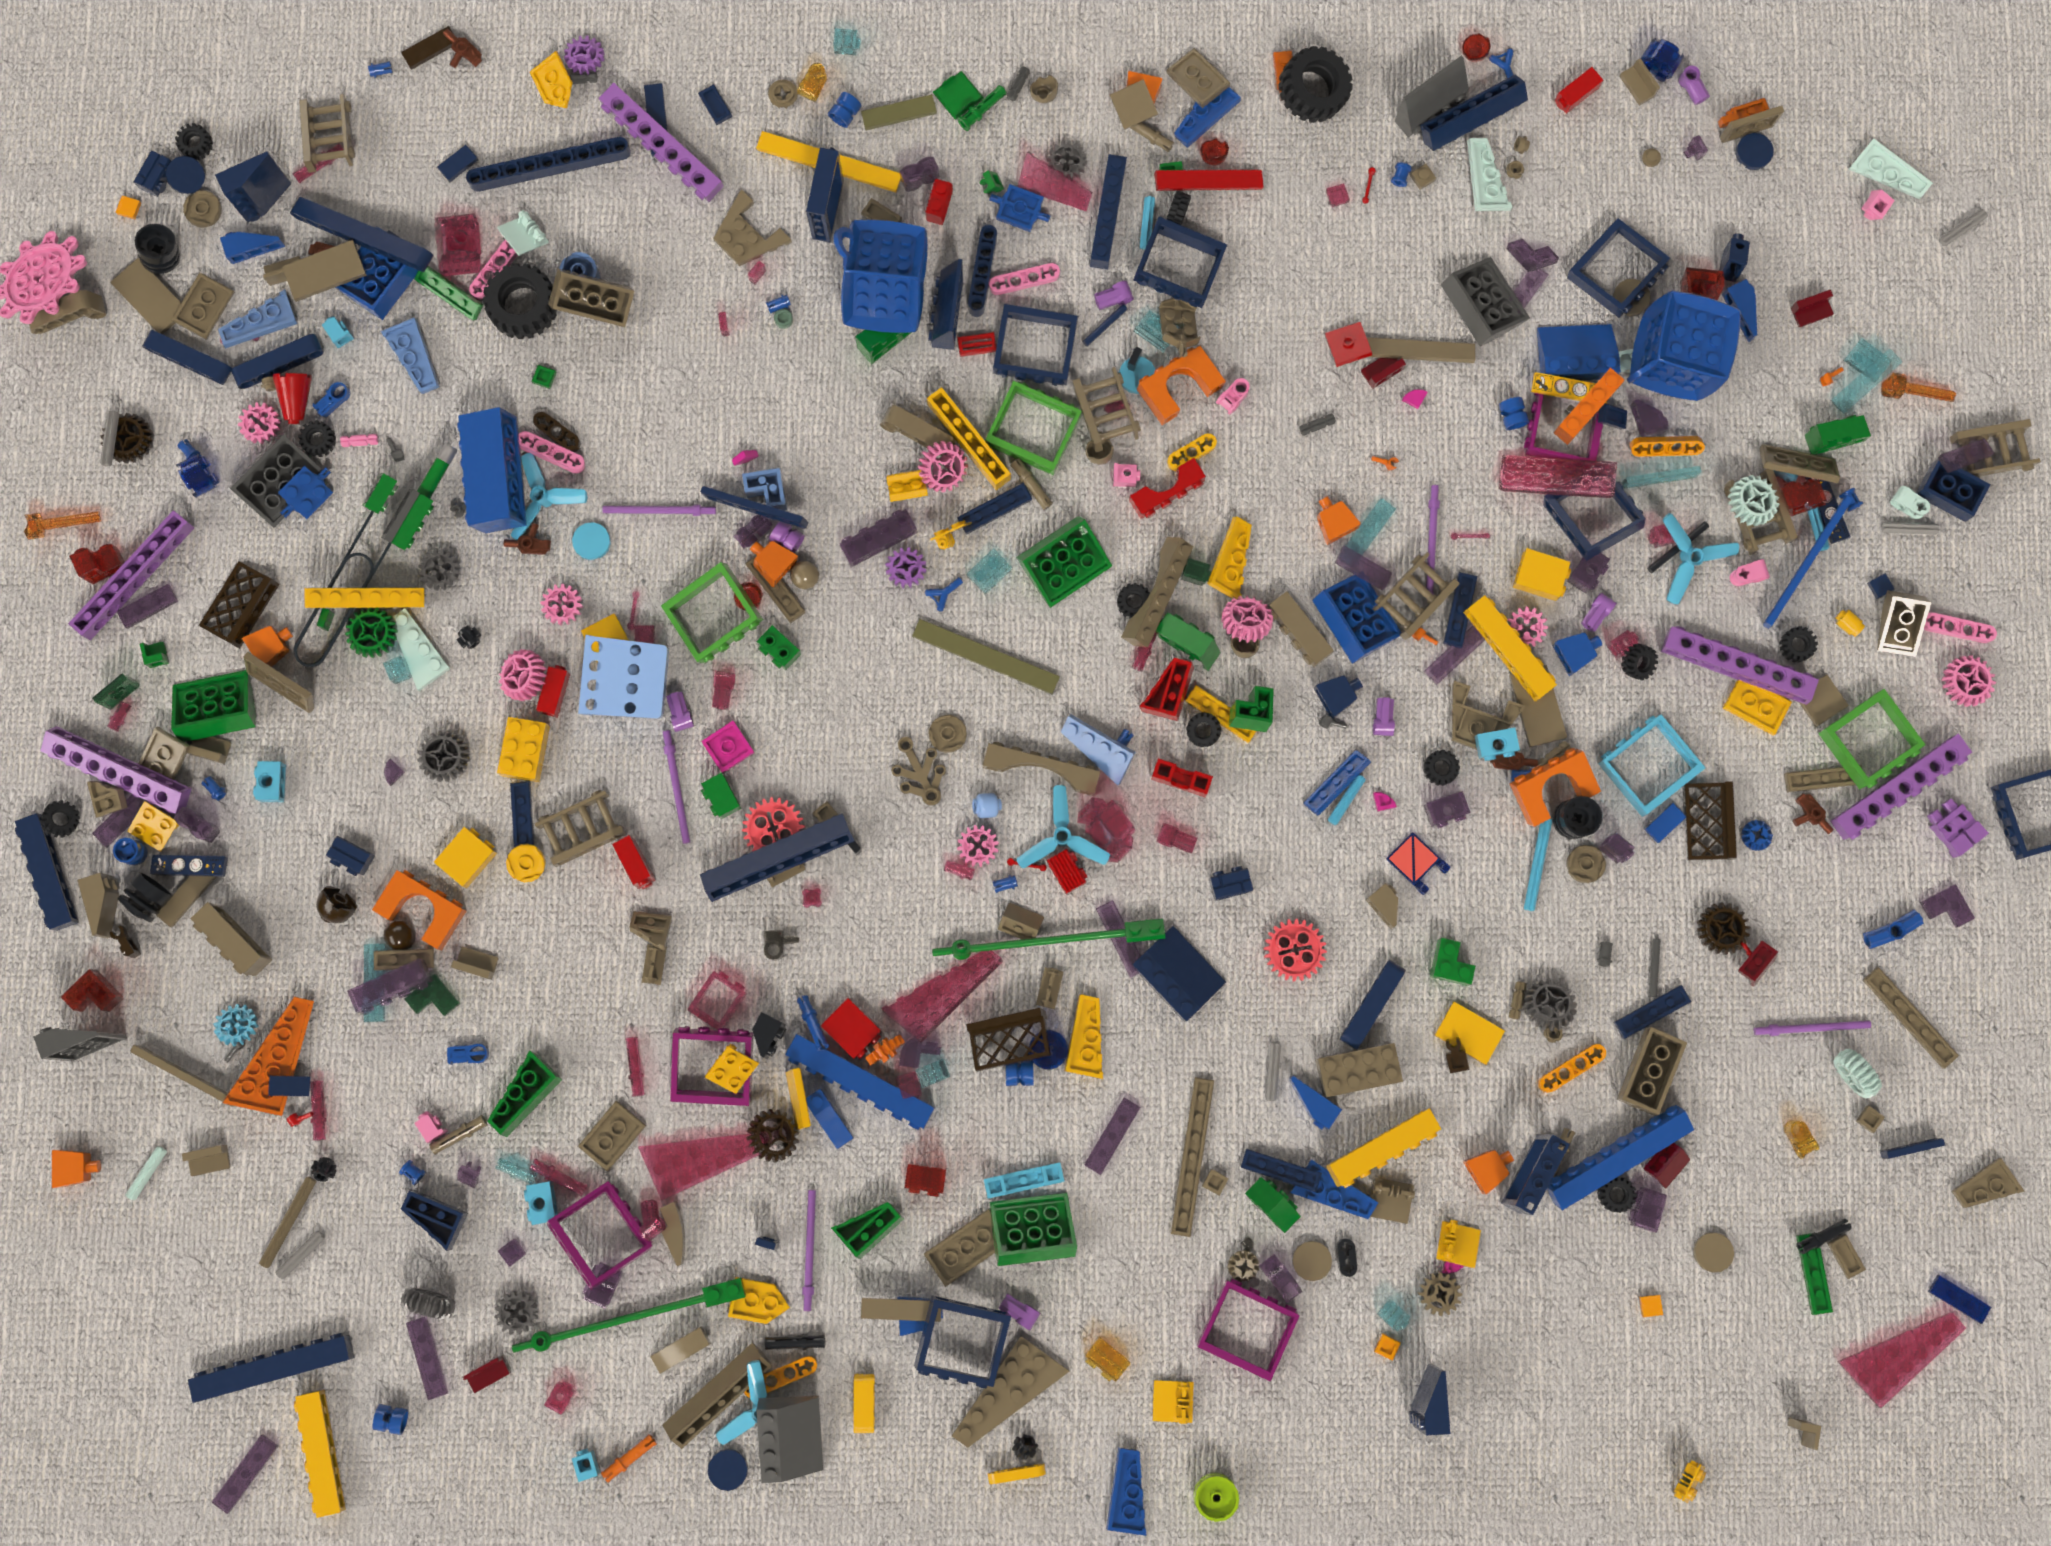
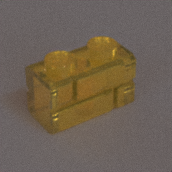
M1100 1336L1084 1354L1087 1358L1085 1362L1094 1369L1096 1366L1103 1371L1101 1375L1109 1382L1112 1379L1116 1382L1131 1363Z

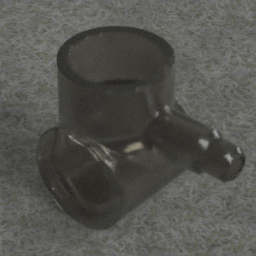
M782 930L764 931V954L772 961H778L783 958L785 954L784 944L799 943V937H784ZM776 945L779 947V953L772 956L769 950L772 946Z

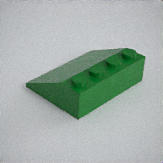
M1077 516L1016 557L1050 608L1112 567L1111 562L1088 523L1080 516Z
M246 670L175 684L172 687L171 730L183 742L256 727V710L251 679Z
M1067 1193L990 1202L997 1266L1076 1257L1077 1241Z

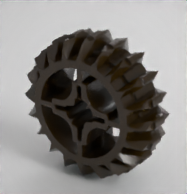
M126 413L125 416L119 414L115 442L120 443L122 451L114 447L113 459L121 463L123 461L125 464H128L131 461L136 463V458L143 460V453L149 455L146 449L152 448L149 442L154 441L151 437L154 433L149 429L150 425L145 422V419L139 418L136 414L132 416L130 413ZM133 426L138 427L140 435L134 433Z
M1721 902L1718 906L1713 904L1711 908H1706V914H1700L1703 920H1698L1697 924L1702 925V927L1697 928L1696 931L1702 932V935L1698 936V938L1705 939L1702 945L1706 946L1709 944V951L1715 949V954H1720L1721 951L1723 955H1727L1728 952L1733 954L1736 952V949H1742L1741 943H1747L1743 937L1750 936L1745 930L1751 927L1745 926V922L1749 921L1748 918H1742L1745 912L1737 913L1739 907L1736 906L1732 909L1731 903L1725 906ZM1718 913L1728 915L1723 921L1713 918ZM1734 921L1737 926V931L1733 928ZM1722 925L1725 926V927H1724V930H1726V932H1723V933H1722V930H1723V928L1721 927ZM1710 926L1714 929V935H1713V936L1711 935V932H1710ZM1725 936L1734 939L1730 944L1719 943Z
M769 1109L767 1112L762 1111L760 1115L754 1116L755 1121H750L749 1125L751 1128H748L747 1132L751 1135L747 1136L746 1139L752 1141L748 1145L749 1148L754 1146L755 1150L752 1153H760L759 1159L765 1157L766 1162H770L772 1159L776 1163L779 1159L781 1161L785 1160L786 1156L792 1155L791 1151L796 1150L797 1147L794 1144H797L799 1140L795 1136L799 1135V1132L794 1131V1128L797 1127V1124H791L793 1118L787 1119L786 1112L781 1115L780 1110L777 1109L774 1112L773 1109ZM765 1121L776 1122V1125L773 1127H765L762 1124ZM782 1128L785 1131L786 1137L782 1133ZM760 1135L763 1137L764 1143H762ZM773 1144L783 1146L782 1150L779 1151L770 1150L769 1148Z

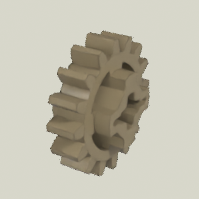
M1438 1272L1437 1277H1435L1431 1273V1279L1424 1278L1426 1284L1419 1285L1423 1289V1292H1418V1295L1423 1296V1299L1419 1302L1426 1303L1425 1310L1431 1308L1430 1314L1434 1315L1438 1311V1315L1442 1316L1445 1311L1447 1315H1450V1309L1457 1310L1455 1303L1461 1304V1301L1457 1299L1462 1296V1293L1457 1292L1461 1286L1454 1285L1456 1279L1452 1278L1449 1280V1274H1445L1443 1277L1442 1273ZM1439 1281H1445L1450 1286L1443 1287ZM1430 1285H1431V1286H1432L1431 1292H1430L1429 1294H1427L1428 1289H1429V1287H1430ZM1438 1290L1444 1291L1442 1299L1436 1297ZM1453 1294L1452 1300H1451V1302L1449 1303V1302H1448L1449 1297H1450V1295ZM1437 1301L1441 1308L1433 1306L1431 1302Z

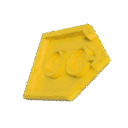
M555 51L532 69L530 74L544 103L567 109L573 82L558 52Z
M742 1278L746 1297L731 1301L728 1317L767 1324L789 1309L790 1306L775 1284Z

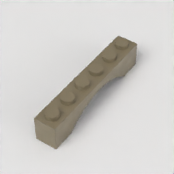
M1166 537L1159 553L1160 565L1155 585L1143 606L1128 621L1121 638L1133 646H1149L1192 552L1193 546L1181 537Z
M988 743L983 762V768L1002 773L1020 766L1042 767L1063 777L1075 792L1091 796L1095 795L1100 771H1097L1096 767L1086 765L1085 768L1078 766L1079 763L1074 761H1067L1065 763L1061 762L1058 757H1041V753L1035 751L1026 753L1022 752L1023 749L1012 746L1010 749L1004 747L1003 743Z

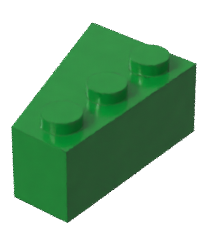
M864 330L857 334L855 339L858 350L872 365L912 332L893 333Z
M1851 415L1845 419L1816 424L1809 428L1810 431L1804 435L1810 453L1814 455L1861 443L1871 437L1864 415Z
M1167 612L1155 631L1161 640L1177 651L1181 650L1190 655L1188 658L1192 661L1196 659L1202 662L1203 668L1209 671L1221 654L1214 640L1215 637L1212 634L1199 631L1195 624L1185 623L1184 619L1177 614L1173 616Z
M887 1202L842 1224L831 1227V1229L854 1256L861 1259L899 1225L904 1218L892 1204Z

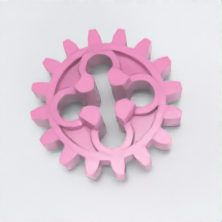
M256 402L255 407L248 405L249 410L243 409L244 416L238 417L242 420V422L238 423V426L242 428L240 433L245 435L244 437L247 440L251 439L254 444L257 440L263 444L264 439L270 442V436L276 437L274 432L280 431V428L277 426V424L281 423L277 419L279 414L274 412L275 409L273 407H268L266 403L260 406ZM254 416L258 421L263 423L269 429L265 431L260 425L256 424L252 419H250V417Z
M555 584L554 590L548 588L549 594H543L542 596L545 598V601L540 602L542 606H545L541 609L543 613H546L545 618L547 620L551 618L550 622L552 624H555L557 621L560 626H562L563 621L567 625L570 624V619L576 621L574 616L581 615L578 609L583 608V605L578 603L582 601V598L577 596L579 594L578 591H573L570 585L566 589L564 584H561V588H558ZM565 593L566 595L562 597L563 602L566 605L574 603V606L572 608H568L566 605H562L561 609L563 610L564 614L563 616L559 617L558 613H561V609L558 605L562 604L560 594ZM553 601L558 604L552 605V607L549 606V604Z
M1529 606L1526 607L1525 611L1518 608L1519 614L1513 612L1514 618H1508V621L1511 623L1510 627L1515 628L1517 631L1522 630L1524 625L1517 622L1518 617H1522L1525 624H1528L1532 617H1536L1538 622L1530 628L1537 632V637H1532L1528 630L1524 632L1523 637H1519L1523 643L1525 642L1528 645L1531 643L1535 647V641L1541 643L1543 641L1541 635H1547L1543 632L1544 629H1548V626L1544 625L1547 618L1542 619L1543 613L1537 614V608H1534L1532 611H1529Z
M974 825V830L972 831L970 828H967V834L961 833L963 840L958 839V843L962 844V846L957 847V850L963 852L960 854V858L966 857L965 863L967 864L971 861L972 867L976 863H979V866L982 867V862L989 865L988 859L994 860L993 852L998 853L999 851L997 848H994L999 845L998 841H994L996 834L990 835L991 829L984 831L983 825L980 829H977V826ZM981 836H987L988 839L983 841L981 846L983 849H988L989 854L984 855L981 849L978 848L976 855L970 857L969 852L973 851L975 846L973 843H968L967 839L972 837L975 843L978 844Z

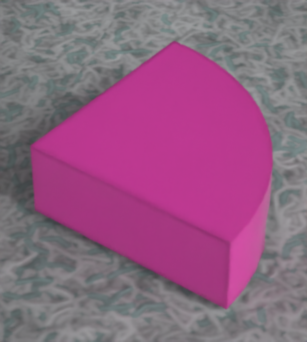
M1419 389L1410 391L1403 397L1402 401L1419 409L1427 391Z
M744 450L735 456L732 462L734 466L752 461L759 455L756 450Z
M1382 792L1373 793L1377 812L1397 807L1394 800Z
M1445 1261L1442 1273H1455L1464 1266Z

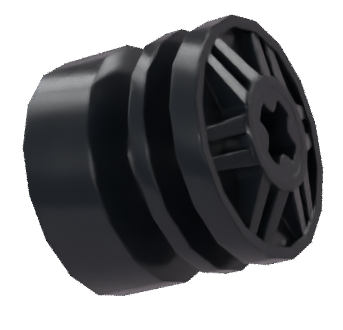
M148 224L136 233L135 247L140 262L146 270L151 273L164 274L175 269L180 260V253L175 235L169 228L161 224Z
M1585 796L1561 802L1553 813V824L1556 831L1567 839H1578L1592 835L1599 829L1602 823L1600 806L1595 800ZM1574 816H1576V818H1577V819L1575 820V822H1573V820H1572V818H1574Z
M138 872L131 881L136 890L133 891L125 888L124 892L129 897L121 894L117 899L130 913L151 923L155 917L150 912L156 915L160 912L154 904L157 903L165 906L173 895L148 875Z

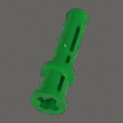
M998 85L976 106H971L965 115L957 118L960 126L965 131H969L976 121L982 119V115L1006 95L1005 89Z

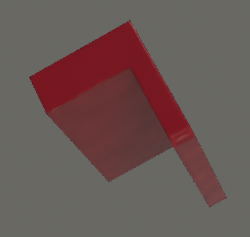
M1831 289L1796 301L1793 304L1791 311L1798 327L1823 320L1834 314L1829 300L1833 297Z
M1379 358L1363 368L1361 373L1371 388L1374 389L1404 370L1406 363L1403 358L1400 360Z
M1761 941L1739 968L1738 972L1751 981L1750 985L1754 987L1776 960L1778 951L1764 941Z
M1672 1143L1656 1153L1643 1169L1646 1173L1657 1179L1662 1187L1666 1189L1687 1165L1690 1158L1681 1147Z
M502 1355L462 1378L463 1380H468L473 1392L477 1393L511 1374V1371Z

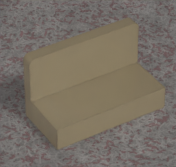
M1640 58L1636 60L1631 68L1625 70L1619 76L1639 106L1654 98L1660 89V86Z
M297 256L263 266L265 274H263L264 280L270 286L287 281L282 266L300 260L301 257Z
M212 736L192 740L187 754L225 764L232 743Z
M1008 903L998 930L1019 939L1036 938L1044 916L1013 903Z
M461 947L457 961L453 960L451 968L492 980L499 958Z
M218 1145L182 1153L183 1161H188L191 1176L225 1170L231 1167L227 1145Z
M1789 1418L1788 1426L1803 1431L1801 1445L1818 1450L1821 1426L1808 1421Z

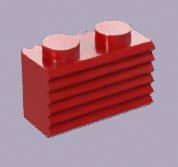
M939 179L934 180L925 210L928 222L943 225L953 193L952 183Z
M1067 849L1047 860V864L1066 895L1086 884L1085 879L1087 878L1083 868L1079 869L1075 862L1078 860L1073 851L1069 852Z

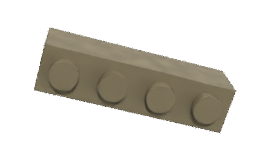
M1287 591L1269 604L1268 609H1271L1273 621L1276 620L1280 624L1281 632L1291 638V644L1297 651L1300 650L1304 655L1303 659L1308 665H1312L1314 668L1332 655L1334 652L1332 647Z

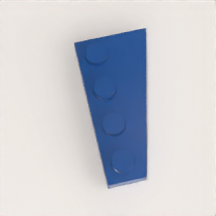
M1228 87L1203 108L1195 103L1192 111L1184 118L1175 131V137L1188 148L1241 101V97Z
M1313 1160L1309 1161L1306 1168L1322 1173L1317 1192L1294 1186L1290 1192L1365 1219L1370 1218L1378 1205L1377 1201L1352 1185L1346 1188L1343 1186L1337 1187L1328 1170Z
M1118 1447L1106 1529L1146 1536L1140 1452L1138 1450Z

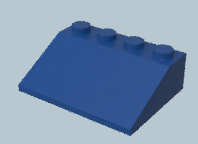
M360 247L358 253L367 276L335 288L368 312L383 320L415 278L418 270Z
M1612 324L1537 327L1540 373L1580 381L1600 380L1610 368L1617 374H1620V357Z
M1363 571L1323 590L1312 599L1352 664L1397 639L1401 634L1393 618L1383 607L1376 611L1372 609L1376 605L1374 601L1379 596Z

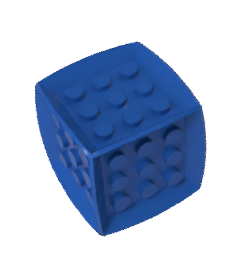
M854 220L849 228L841 227L834 232L833 239L837 251L843 258L844 273L841 290L843 324L878 332H916L923 308L924 278L928 251L927 230L924 227L884 220ZM844 237L850 239L849 252L843 245Z
M1671 291L1661 296L1649 306L1642 316L1634 343L1630 376L1626 380L1629 384L1633 383L1656 393L1687 400L1698 401L1713 394L1728 380L1731 373L1740 333V309L1708 297L1679 291Z

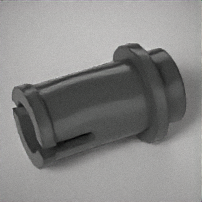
M1600 942V953L1597 959L1598 965L1610 967L1613 943Z

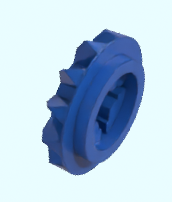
M1754 820L1748 822L1743 827L1741 837L1743 843L1749 849L1760 851L1766 849L1772 843L1773 834L1771 827L1764 821ZM1760 830V835L1762 836V838H1758L1755 841V835L1753 834V832H1758Z

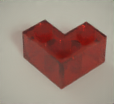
M1686 267L1680 281V291L1718 300L1725 285L1724 272Z
M1814 479L1803 482V485H1801V482L1796 483L1792 481L1781 488L1790 517L1827 504V499L1819 479L1816 481Z
M105 544L95 552L88 548H80L69 556L78 576L92 585L114 575L125 563L119 549L113 544Z
M89 969L61 996L73 1011L83 1012L92 1002L101 1011L110 1012L124 999L98 970Z
M908 1164L904 1188H908L909 1193L920 1194V1190L927 1191V1196L939 1197L940 1193L943 1194L945 1190L947 1169Z

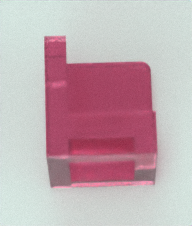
M916 1071L896 1077L897 1087L900 1088L903 1099L914 1096L917 1098L921 1097L922 1093Z

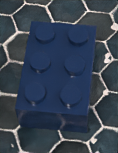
M1939 457L1931 463L1916 494L1926 499L1930 504L1966 522L1975 516L1991 484Z

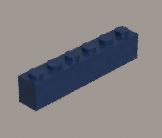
M1515 74L1423 123L1420 126L1424 144L1432 151H1435L1477 127L1488 123L1490 120L1503 115L1505 112L1528 101L1525 81Z
M1108 155L1090 260V267L1106 270L1109 268L1127 157Z
M35 813L16 820L15 832L22 843L20 846L21 851L27 858L28 863H26V867L34 880L32 881V886L39 896L38 905L44 912V923L49 930L59 931L78 924L79 921L52 837L47 834V830H43L44 825H41L42 815Z

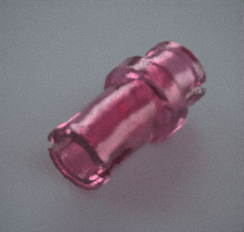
M120 701L113 716H110V722L107 727L119 732L132 706Z
M949 859L944 867L945 872L947 871L959 876L960 879L966 878L970 881L975 873V869L969 868L967 864L961 865Z

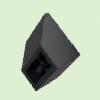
M763 1012L760 1013L752 1031L760 1056L768 1059L769 1056L773 1057L777 1050L775 1044L778 1039L783 1038L787 1029L784 1028L786 1024Z

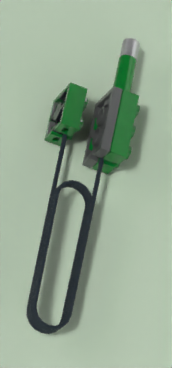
M445 443L418 490H408L381 536L382 539L389 543L374 567L372 560L367 555L350 553L373 513L379 514V512H384L388 505L386 501L388 496H393L398 488L395 485L397 480L384 473L379 474L362 504L363 507L371 510L327 588H332L346 562L353 556L365 557L370 563L371 570L369 576L362 588H367L391 544L404 551L406 548L410 549L415 540L412 538L415 532H420L424 525L422 521L424 516H429L434 508L431 505L433 500L430 498L456 455V448ZM315 608L294 645L293 650L296 660L306 667L320 665L327 657L354 608H349L322 657L314 663H306L299 659L297 649L320 609Z

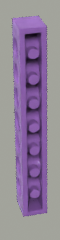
M614 82L598 98L602 104L600 107L607 114L611 112L615 116L614 120L621 127L625 125L628 128L627 132L634 139L638 137L642 141L641 145L647 151L653 150L656 153L654 157L660 163L665 162L669 165L667 167L668 170L675 176L677 174L681 176L683 184L688 188L690 186L696 190L694 193L701 200L705 198L710 202L724 187L718 177ZM619 104L624 105L621 110H616ZM631 117H637L635 122H629ZM645 129H651L649 134H642ZM664 141L663 146L656 147L657 142ZM672 153L678 154L675 159H669ZM686 165H690L691 169L687 172H684L683 168ZM698 178H705L702 184L696 183Z
M173 510L68 624L81 636L91 641L195 527Z
M1672 626L1668 630L1660 651L1805 705L1812 701L1819 681L1812 674L1797 672L1790 666H1780L1774 660L1758 658L1757 654L1742 652L1735 646H1725L1719 640L1706 639L1699 633L1692 634L1680 626ZM1684 640L1688 642L1689 647H1684L1681 644V641ZM1699 647H1704L1707 650V654L1701 653ZM1718 654H1723L1725 661L1720 660ZM1736 660L1741 661L1743 663V667H1739L1736 664ZM1754 667H1759L1762 674L1756 673ZM1773 673L1779 675L1780 681L1773 678ZM1791 680L1796 681L1798 683V687H1794L1791 684Z
M58 726L45 731L40 751L47 754L48 757L61 760L67 766L76 767L85 774H91L102 782L115 785V787L132 793L134 797L143 798L152 805L164 808L169 813L176 814L186 809L192 788Z
M1959 734L1950 737L1830 821L1843 840L1851 838V840L1862 834L1860 830L1865 827L1869 829L1877 823L1875 820L1880 816L1883 819L1892 813L1890 809L1895 806L1897 808L1908 802L1906 798L1911 795L1915 797L1923 791L1922 787L1925 785L1929 787L1938 781L1936 777L1941 774L1945 776L1953 771L1952 766L1955 764L1961 765L1968 760L1967 756L1972 753L1971 749ZM1946 752H1947V753L1950 755V757H1951V760H1950V761L1947 760L1946 757H1945V753H1946ZM1930 763L1935 765V772L1931 770ZM1915 773L1920 776V782L1915 780ZM1900 784L1905 787L1904 793L1899 789ZM1884 795L1890 798L1889 803L1885 802ZM1869 805L1873 806L1874 814L1869 812ZM1854 816L1858 817L1859 825L1854 823Z

